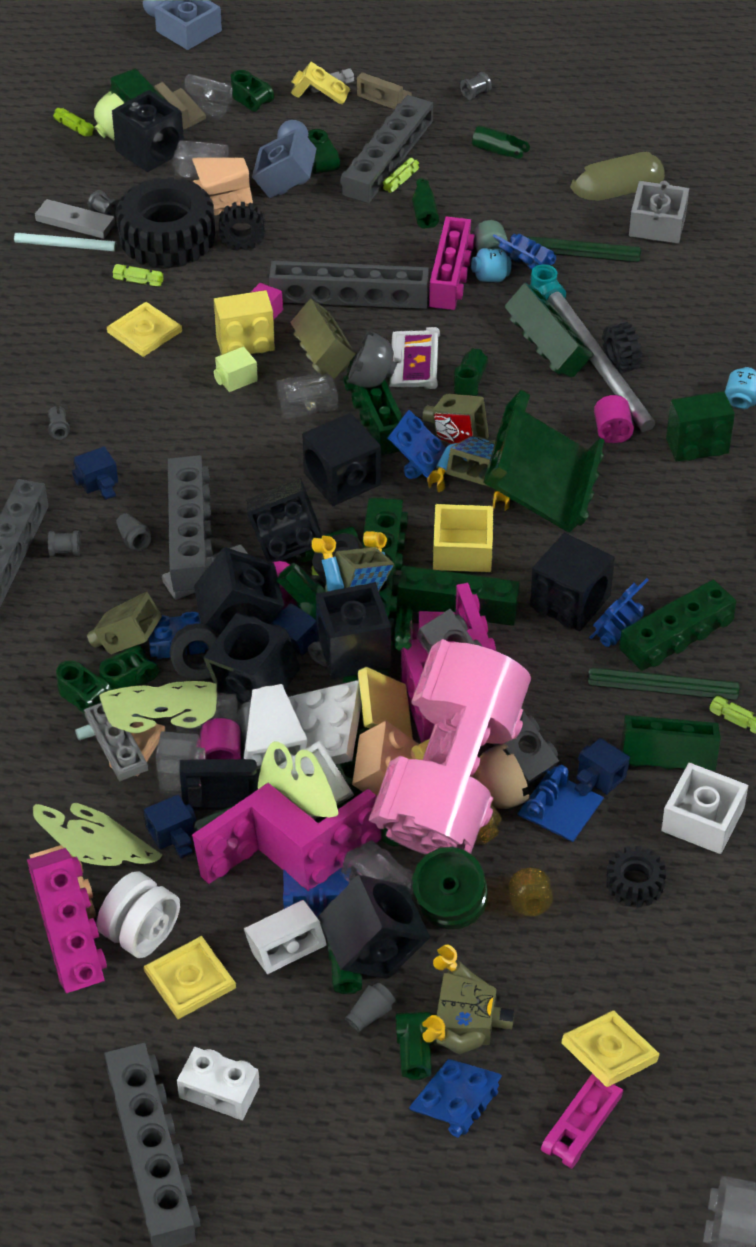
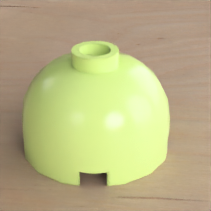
M111 91L104 95L94 109V118L97 122L95 126L97 132L103 138L108 136L115 140L112 110L124 104V102L115 93L112 94Z

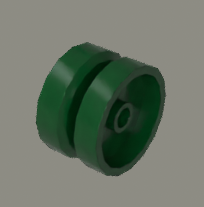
M456 847L438 848L426 854L417 864L412 877L413 893L423 916L432 924L445 929H462L474 923L482 915L488 901L487 882L478 860L469 852Z

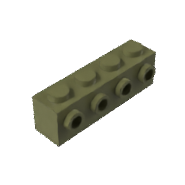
M310 298L290 323L295 329L294 335L301 341L300 346L307 351L306 356L313 362L312 367L324 376L327 373L335 379L339 373H343L348 368L351 359L356 353L331 313Z

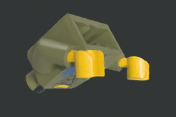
M443 945L437 950L440 955L433 960V965L438 970L447 968L448 973H444L437 1016L431 1015L422 1023L424 1027L428 1028L422 1034L424 1041L429 1043L434 1041V1045L444 1046L457 1054H463L482 1045H489L492 1027L512 1030L515 1009L495 1007L497 989L471 972L459 960L456 961L457 952L452 946Z

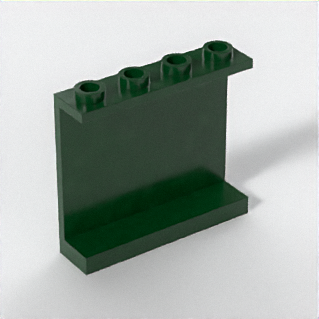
M520 390L506 405L483 483L566 532H571L577 525H583L589 515L587 507L594 495L592 487L599 476L597 468L604 456L602 448L605 440L599 438L589 449H586L526 413L530 395Z

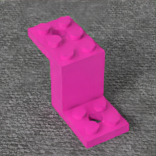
M468 583L456 585L455 616L458 614L463 618L468 627L467 632L473 641L476 639L483 647L496 651L494 639L488 638L487 635L488 625L486 618L479 614L480 604L477 594H472ZM415 639L412 640V646L409 650L404 647L401 649V682L406 684L408 704L422 743L430 739L435 724L422 715L418 706L411 704L429 655L419 640Z
M267 783L192 834L200 876L210 884L217 878L224 876L231 868L244 859L250 858L254 852L260 850L309 891L316 885L325 882L330 875L343 866L350 864L354 858L368 848H372L381 840V830L377 827V824L368 821L377 796L367 789L339 808L336 817H327L320 823H317L276 788Z

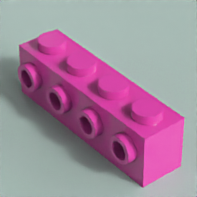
M445 218L430 279L429 307L455 310L457 300H462L464 284H461V282L466 283L468 268L465 266H470V250L474 249L475 234H471V219Z
M63 848L28 859L29 871L58 978L65 993L105 981L102 969L107 968L102 949H96L94 939L99 937L94 918L88 919L86 908L91 907L86 888L80 889L77 877L83 876L78 857L72 858L68 850Z

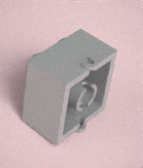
M639 181L631 210L629 236L679 244L687 213L689 188L672 186L667 181H661L660 184Z

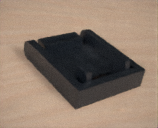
M253 759L180 760L179 775L182 801L185 805L190 804L193 810H223L238 804L258 790L257 762ZM201 781V789H189V787H199V782Z

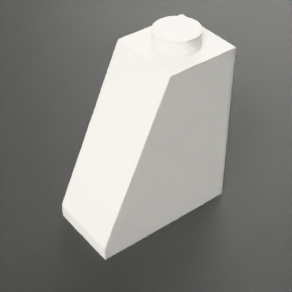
M282 684L264 686L252 690L244 759L255 760L257 762V769L261 768L266 750L274 741L284 744L289 750L291 757L295 756L298 751L306 749L307 737ZM276 749L274 759L276 764L280 765L287 761V758L281 749Z

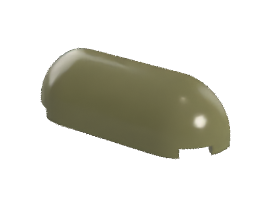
M639 152L586 166L584 168L586 171L577 180H572L570 188L581 198L595 201L605 200L636 192L639 181L660 184L665 178V170L658 157L650 152Z

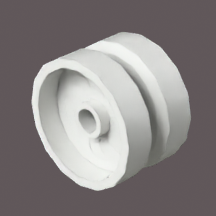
M140 871L131 872L124 876L106 896L99 910L96 922L97 929L114 943L120 942V946L136 958L146 957L172 931L178 918L180 900L163 886L157 887V884L151 878Z

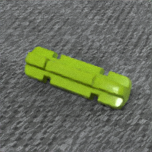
M64 108L55 109L53 117L56 121L62 122L63 125L76 132L78 131L84 137L93 135L94 126L91 123L85 122V120L73 113H69Z
M413 158L407 159L404 164L383 181V189L390 193L394 192L398 186L402 185L419 169L418 160Z
M116 264L113 269V278L123 281L126 278L128 282L144 285L150 283V286L160 287L163 282V273L161 271L152 270L151 273L149 269L132 266L126 268V265Z
M716 696L712 700L710 705L712 713L718 716L723 714L725 715L724 719L744 729L749 727L751 728L750 732L756 734V717L753 716V712L733 702L728 704V700L720 696Z

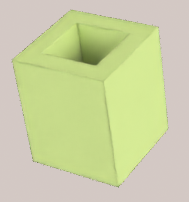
M244 346L215 357L216 369L214 370V377L219 385L223 384L229 392L258 381L257 362Z

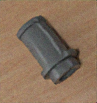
M56 406L48 411L50 419L48 432L54 439L62 440L70 433V425L66 422L65 409L59 406L58 414Z

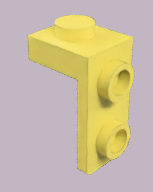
M310 62L303 72L299 70L292 80L294 87L291 94L299 98L308 86L312 85L337 103L343 104L350 88L321 67Z

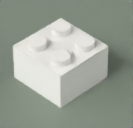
M688 763L664 808L661 831L722 854L744 810L749 785Z

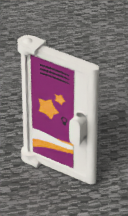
M427 327L424 331H397L392 333L393 361L400 363H397L394 374L390 378V387H424L425 389H436L438 387L437 357L438 337L440 336L438 328Z

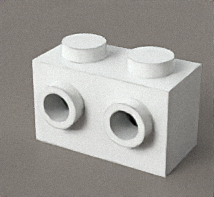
M304 900L244 928L251 951L267 974L327 945L319 919Z
M194 1047L177 1079L179 1098L243 1121L259 1088L258 1069L248 1062L225 1058L214 1050H203Z

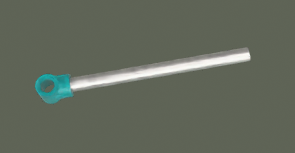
M546 264L535 266L532 269L530 286L539 290L593 352L594 355L590 358V361L614 394L622 396L628 401L632 419L640 430L645 432L653 429L655 426L654 419L566 301V291L557 281V270L553 266Z

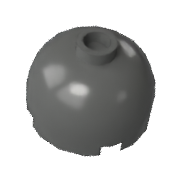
M368 330L361 342L364 346H361L360 350L357 351L348 376L349 383L364 388L376 387L386 377L391 378L397 366V363L393 361V348L387 339Z

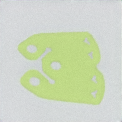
M184 681L168 683L160 687L131 686L104 692L99 697L108 722L112 726L130 733H141L156 725V722L153 720L133 717V714L149 718L172 717L183 712L185 709H191V711L171 719V723L185 728H194L214 716L216 712L217 684L204 681ZM158 707L168 708L165 712L154 711ZM186 717H195L197 719L194 722L183 721ZM134 722H142L144 724L138 728L130 727V724Z
M72 803L70 811L78 817L95 823H101L105 827L85 820H69L67 824L68 829L60 826L63 825L65 819L64 814L60 811L40 804L33 806L35 820L60 845L66 848L73 857L77 856L79 861L94 865L116 866L120 865L123 860L146 864L156 862L162 857V854L109 816L85 805ZM80 810H87L91 812L93 816H86L82 814ZM43 811L53 813L56 818L47 817L43 814ZM81 827H88L92 829L94 833H87L84 830H82ZM103 856L109 857V858H112V859H108V858H107L106 860H104V859H103Z

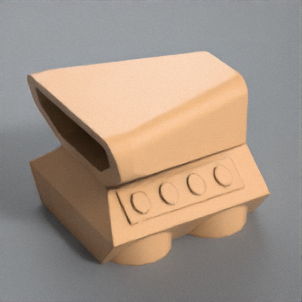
M192 158L199 176V180H194L193 182L210 195L214 204V215H219L221 211L225 210L227 205L232 208V203L236 202L237 206H241V202H245V206H248L249 203L253 204L249 171L244 158Z

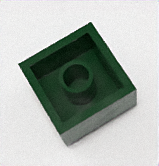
M725 391L671 399L666 440L676 462L691 461L696 458L721 456L729 453L735 413Z

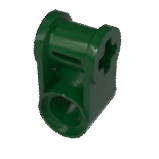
M236 70L231 74V97L251 111L256 112L265 102L270 103L274 100V91L271 86L252 75L249 71Z
M321 129L309 130L308 138L316 147L312 167L313 173L318 174L339 170V155L328 134Z
M136 645L102 661L99 672L100 677L114 690L140 686L154 680L159 673V667L145 656V650L141 646Z
M64 661L56 669L59 694L84 714V709L101 703L100 694L112 690L103 678L96 676L76 661Z

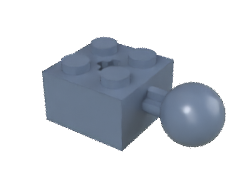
M209 0L142 1L143 8L147 14L155 17L156 31L186 50L222 31L221 9Z
M298 120L285 121L278 129L277 139L259 148L252 178L269 198L278 194L282 195L289 188L297 184L302 185L310 178L316 147L308 138L307 127Z

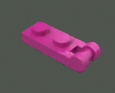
M592 1073L545 1138L541 1151L549 1156L553 1154L563 1159L562 1163L573 1169L585 1148L621 1099L623 1089L614 1084L606 1087ZM564 1136L573 1140L570 1147L561 1142Z

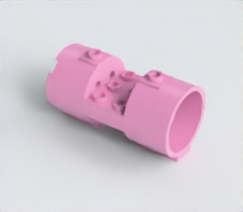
M444 639L434 644L430 649L411 704L419 707L420 712L426 719L435 724L423 760L407 759L399 756L389 762L368 821L377 824L379 829H384L385 827L388 830L386 836L391 840L425 855L438 848L456 847L466 850L471 854L479 829L488 824L493 809L490 808L493 800L490 791L482 783L471 777L476 772L480 763V758L477 757L480 746H483L485 743L502 745L519 735L523 725V721L520 720L523 712L521 707L531 681L529 672L515 660L489 648L469 643H450Z

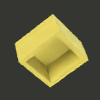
M267 290L214 298L216 338L221 355L243 346L250 354L275 350L273 309Z
M435 504L433 570L491 572L493 506Z

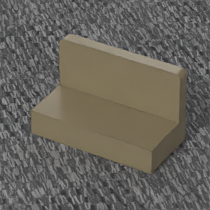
M362 72L357 77V96L395 109L397 104L401 103L407 95L412 96V93L403 90L402 86Z
M163 82L154 86L169 103L182 111L183 129L206 119L205 113L182 88L172 92Z

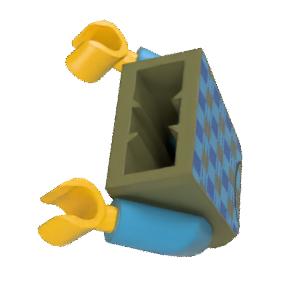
M470 436L459 443L448 445L436 465L437 470L432 471L427 478L428 487L430 488L433 483L437 482V491H443L445 489V473L488 486L483 481L495 440L489 441ZM496 491L493 495V508L495 509L496 502L503 501L505 502L504 511L509 508L510 498Z
M366 531L363 536V542L366 547L371 548L336 551L334 557L332 552L336 548L335 539L330 536H322V539L313 538L312 549L315 552L323 553L324 560L321 561L326 576V592L376 582L378 591H380L394 566V563L385 556V552H382V548L387 542L386 536L381 532Z

